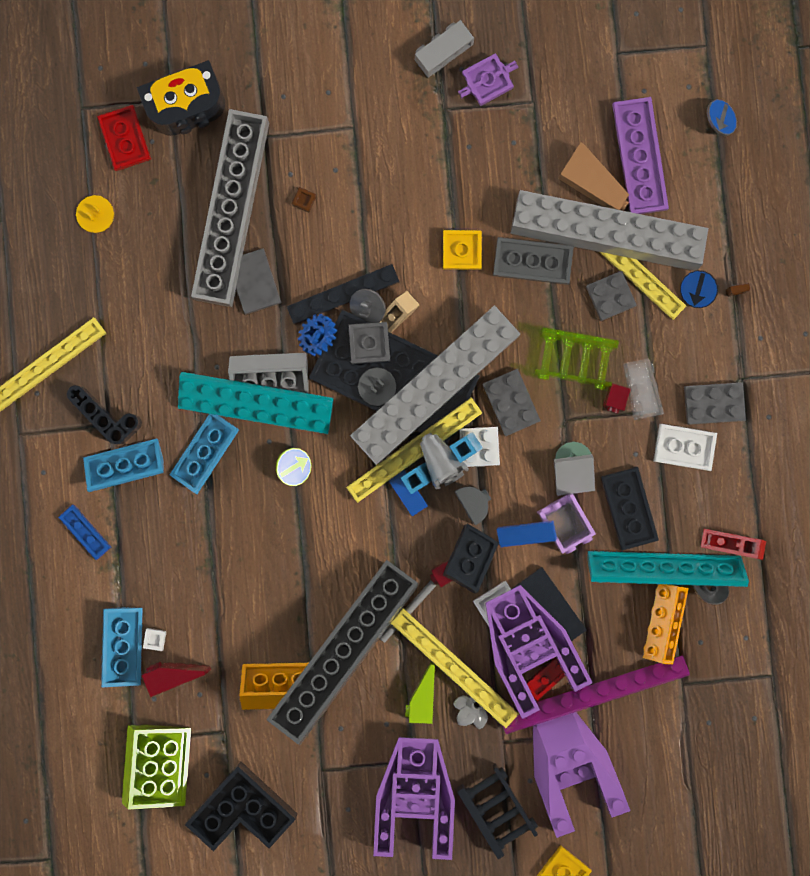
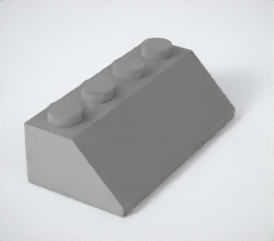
M306 353L230 356L228 373L229 379L232 381L309 394Z

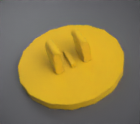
M93 195L86 197L77 207V222L88 232H103L113 222V206L102 196Z

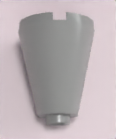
M429 433L422 437L420 446L435 489H440V484L444 483L447 486L464 475L463 470H469L464 462H459L453 451L437 434L432 435V433Z

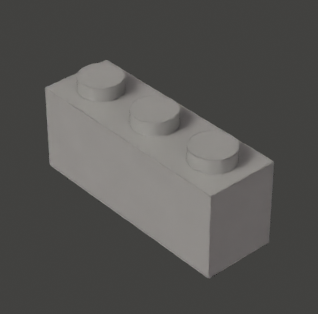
M461 20L457 23L453 22L446 28L444 33L441 35L440 33L436 34L426 46L422 45L416 50L415 61L429 78L470 48L474 43V37Z

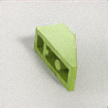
M430 662L410 698V705H406L405 717H409V723L432 724L434 662Z

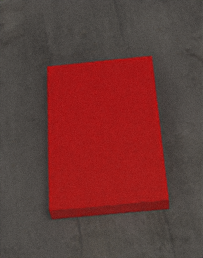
M134 105L97 116L115 171L152 160Z

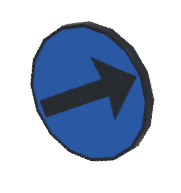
M696 270L688 273L683 278L680 284V293L682 299L689 306L704 308L715 301L718 295V284L712 274L704 270Z

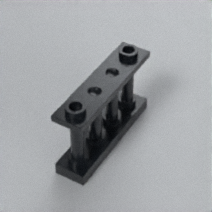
M495 763L493 768L496 773L472 788H465L464 784H461L457 787V793L497 859L505 856L503 851L505 845L531 830L534 837L538 835L536 831L538 825L533 817L529 818L510 788L505 779L508 776L503 767L498 768ZM501 780L506 790L481 805L475 804L473 801L474 795ZM511 797L516 805L514 808L491 822L485 821L483 817L485 811ZM520 813L526 823L501 839L500 837L496 839L493 834L495 828Z

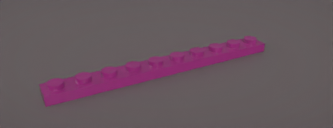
M682 655L674 658L673 665L657 663L586 686L576 692L570 691L536 702L540 709L539 711L523 719L518 714L507 728L504 726L503 728L505 734H509L689 676L690 672Z

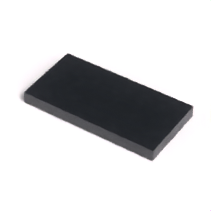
M634 467L601 476L621 551L659 541L639 468Z
M540 567L511 588L512 590L521 585L566 630L571 641L587 631L543 567Z

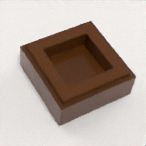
M299 187L291 204L309 213L317 194Z
M750 284L731 286L726 289V294L728 297L744 294L750 291Z

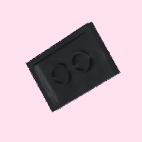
M465 524L443 575L472 593H478L499 542L470 524Z

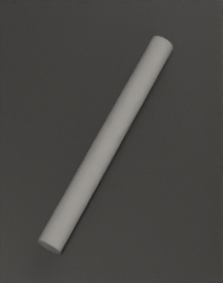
M430 580L405 610L411 614L436 585ZM391 624L380 639L385 643L397 629Z

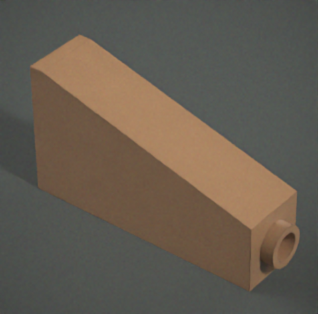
M580 143L558 179L603 207L623 211L629 203L626 200L629 194L583 143Z

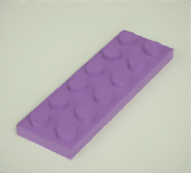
M647 97L614 102L612 106L625 189L629 194L627 197L629 212L645 214L666 211L669 207L652 99Z

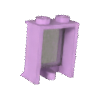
M572 493L537 511L543 522L554 521L557 540L554 542L562 554L564 552L566 554L573 552L576 549V545L590 542L593 540L592 536L596 534Z

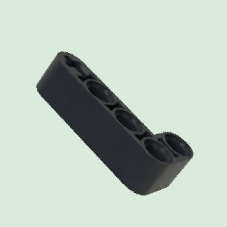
M76 385L68 389L67 398L110 443L124 444L141 428L142 420L139 416L129 413L116 421L87 389ZM76 391L80 392L79 395L82 399L76 398ZM93 403L95 410L93 413H89L87 408ZM104 417L108 419L106 427H102L100 423ZM133 417L135 425L130 428L127 422ZM116 431L121 432V439L119 441L114 439Z

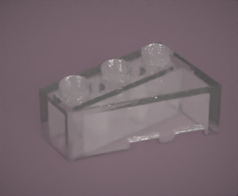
M649 359L623 364L627 387L631 389L629 397L634 420L663 415L658 386L653 375V363H650Z

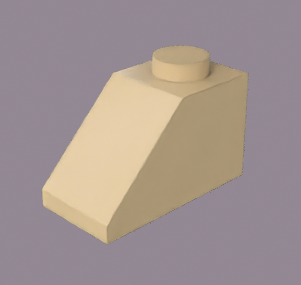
M406 291L389 305L384 318L380 322H387L388 332L392 333L420 305Z

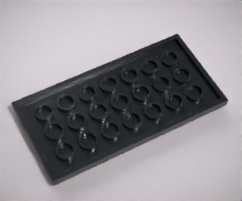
M342 310L335 323L336 325L333 327L337 330L333 334L336 339L331 340L333 346L328 345L327 352L322 350V354L319 356L309 379L378 411L384 405H370L359 394L358 384L363 373L372 368L387 370L395 379L396 395L436 359L438 355L388 332L390 361L352 364L349 325L367 324L369 322ZM476 375L418 427L416 431L423 433L470 398L480 376ZM450 437L444 440L446 444L448 443Z

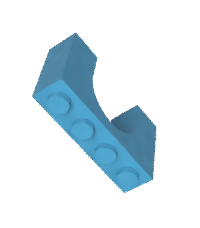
M473 432L449 447L460 463L483 449ZM426 462L401 477L410 494L431 482Z

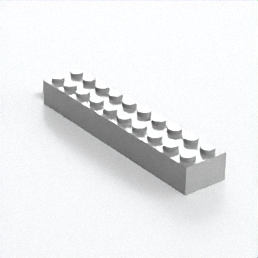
M229 109L191 295L196 301L227 307L233 306L269 127L267 116Z
M520 190L510 234L696 271L703 264L708 228Z
M494 305L350 436L376 465L379 464L520 336L519 331Z

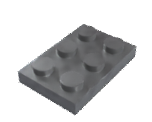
M518 369L482 384L505 436L541 421Z
M743 383L684 387L687 425L746 421Z

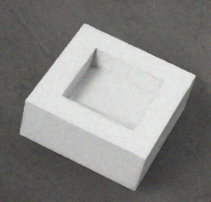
M147 628L143 648L163 651L166 631Z

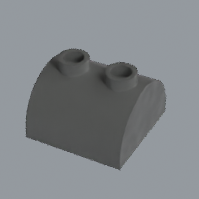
M462 487L455 490L457 498L474 525L479 524L486 517L488 501L491 500L486 489L480 491L474 487Z

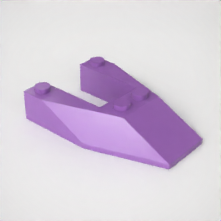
M521 585L486 602L495 666L522 719L540 710L522 675L524 672L556 657L573 691L576 692L593 683L566 630Z
M577 712L533 726L534 778L557 838L575 831L561 794V789L596 777L611 817L630 811L606 749Z
M398 738L376 795L373 856L393 857L395 817L433 819L432 859L452 860L455 799L438 739Z

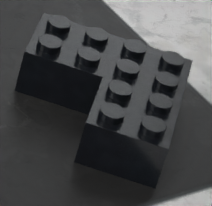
M240 761L185 823V826L213 852L239 823H242L270 849L296 820L298 813Z

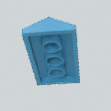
M209 414L170 473V476L195 494H198L239 429L219 415Z
M158 439L83 457L88 492L161 474L164 470V460Z
M119 607L103 609L101 687L141 685L143 608Z

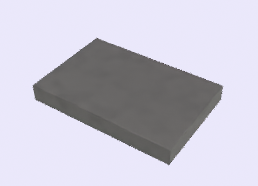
M264 248L242 255L236 289L245 315L281 303Z

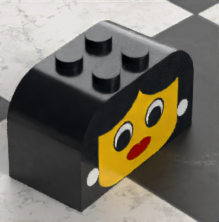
M209 60L136 87L149 119L159 132L169 136L180 133L187 134L196 127H206L210 124L209 122L218 119L225 109V98Z

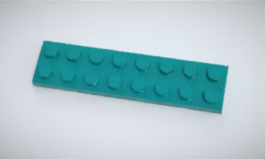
M181 372L179 376V409L329 434L334 398Z
M588 551L587 554L591 582L748 587L749 583L741 556Z

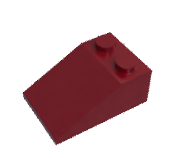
M160 661L146 668L147 672L142 675L150 697L206 675L211 670V667L209 665L170 662L161 664Z

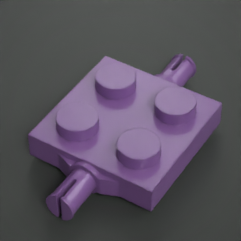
M495 53L463 70L462 74L467 82V87L458 91L460 98L471 93L479 105L482 106L514 88V85L509 78V72L518 68L516 61L505 66L500 62Z

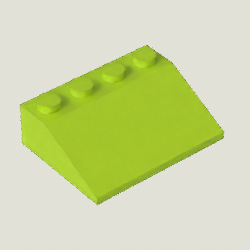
M128 725L122 804L127 809L185 806L191 728Z

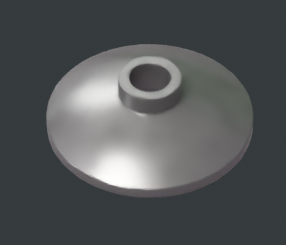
M693 585L697 596L709 604H721L729 595L728 586Z

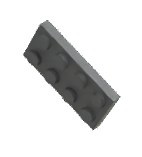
M498 237L493 276L569 285L574 246Z

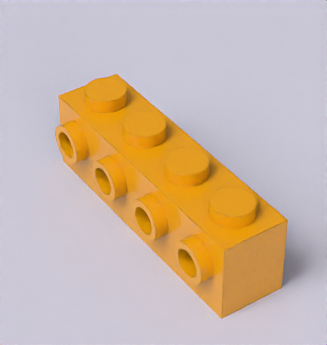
M658 584L655 591L654 606L651 610L652 616L648 626L643 658L662 664L673 665L689 588L673 584Z

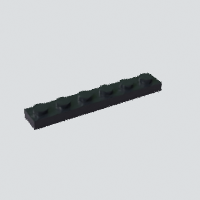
M393 264L286 307L295 325L307 320V318H313V315L318 316L350 303L352 295L358 290L370 289L377 292L400 283Z

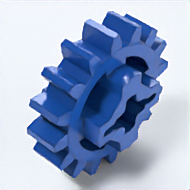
M319 314V316L313 315L312 320L307 318L308 323L302 324L304 329L299 331L302 335L298 340L301 342L299 346L303 348L304 352L315 356L316 354L321 355L322 350L327 352L328 345L333 346L331 340L336 339L333 334L337 330L333 328L336 324L329 317Z

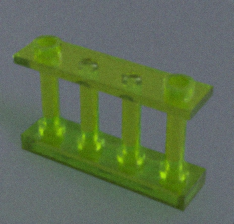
M544 327L541 329L540 337L546 341L541 370H534L533 375H538V379L549 380V377L591 384L594 385L595 389L606 390V387L612 386V382L605 381L610 352L618 348L619 340ZM556 340L563 341L564 344L560 373L549 371L552 347ZM575 343L581 344L583 348L579 376L567 374L572 346ZM593 347L601 348L600 351H602L598 379L586 378L590 352Z

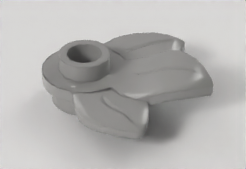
M460 696L453 703L460 710L457 716V723L460 726L474 723L478 729H481L487 722L488 714L482 706L476 707L474 705L476 701L469 696Z

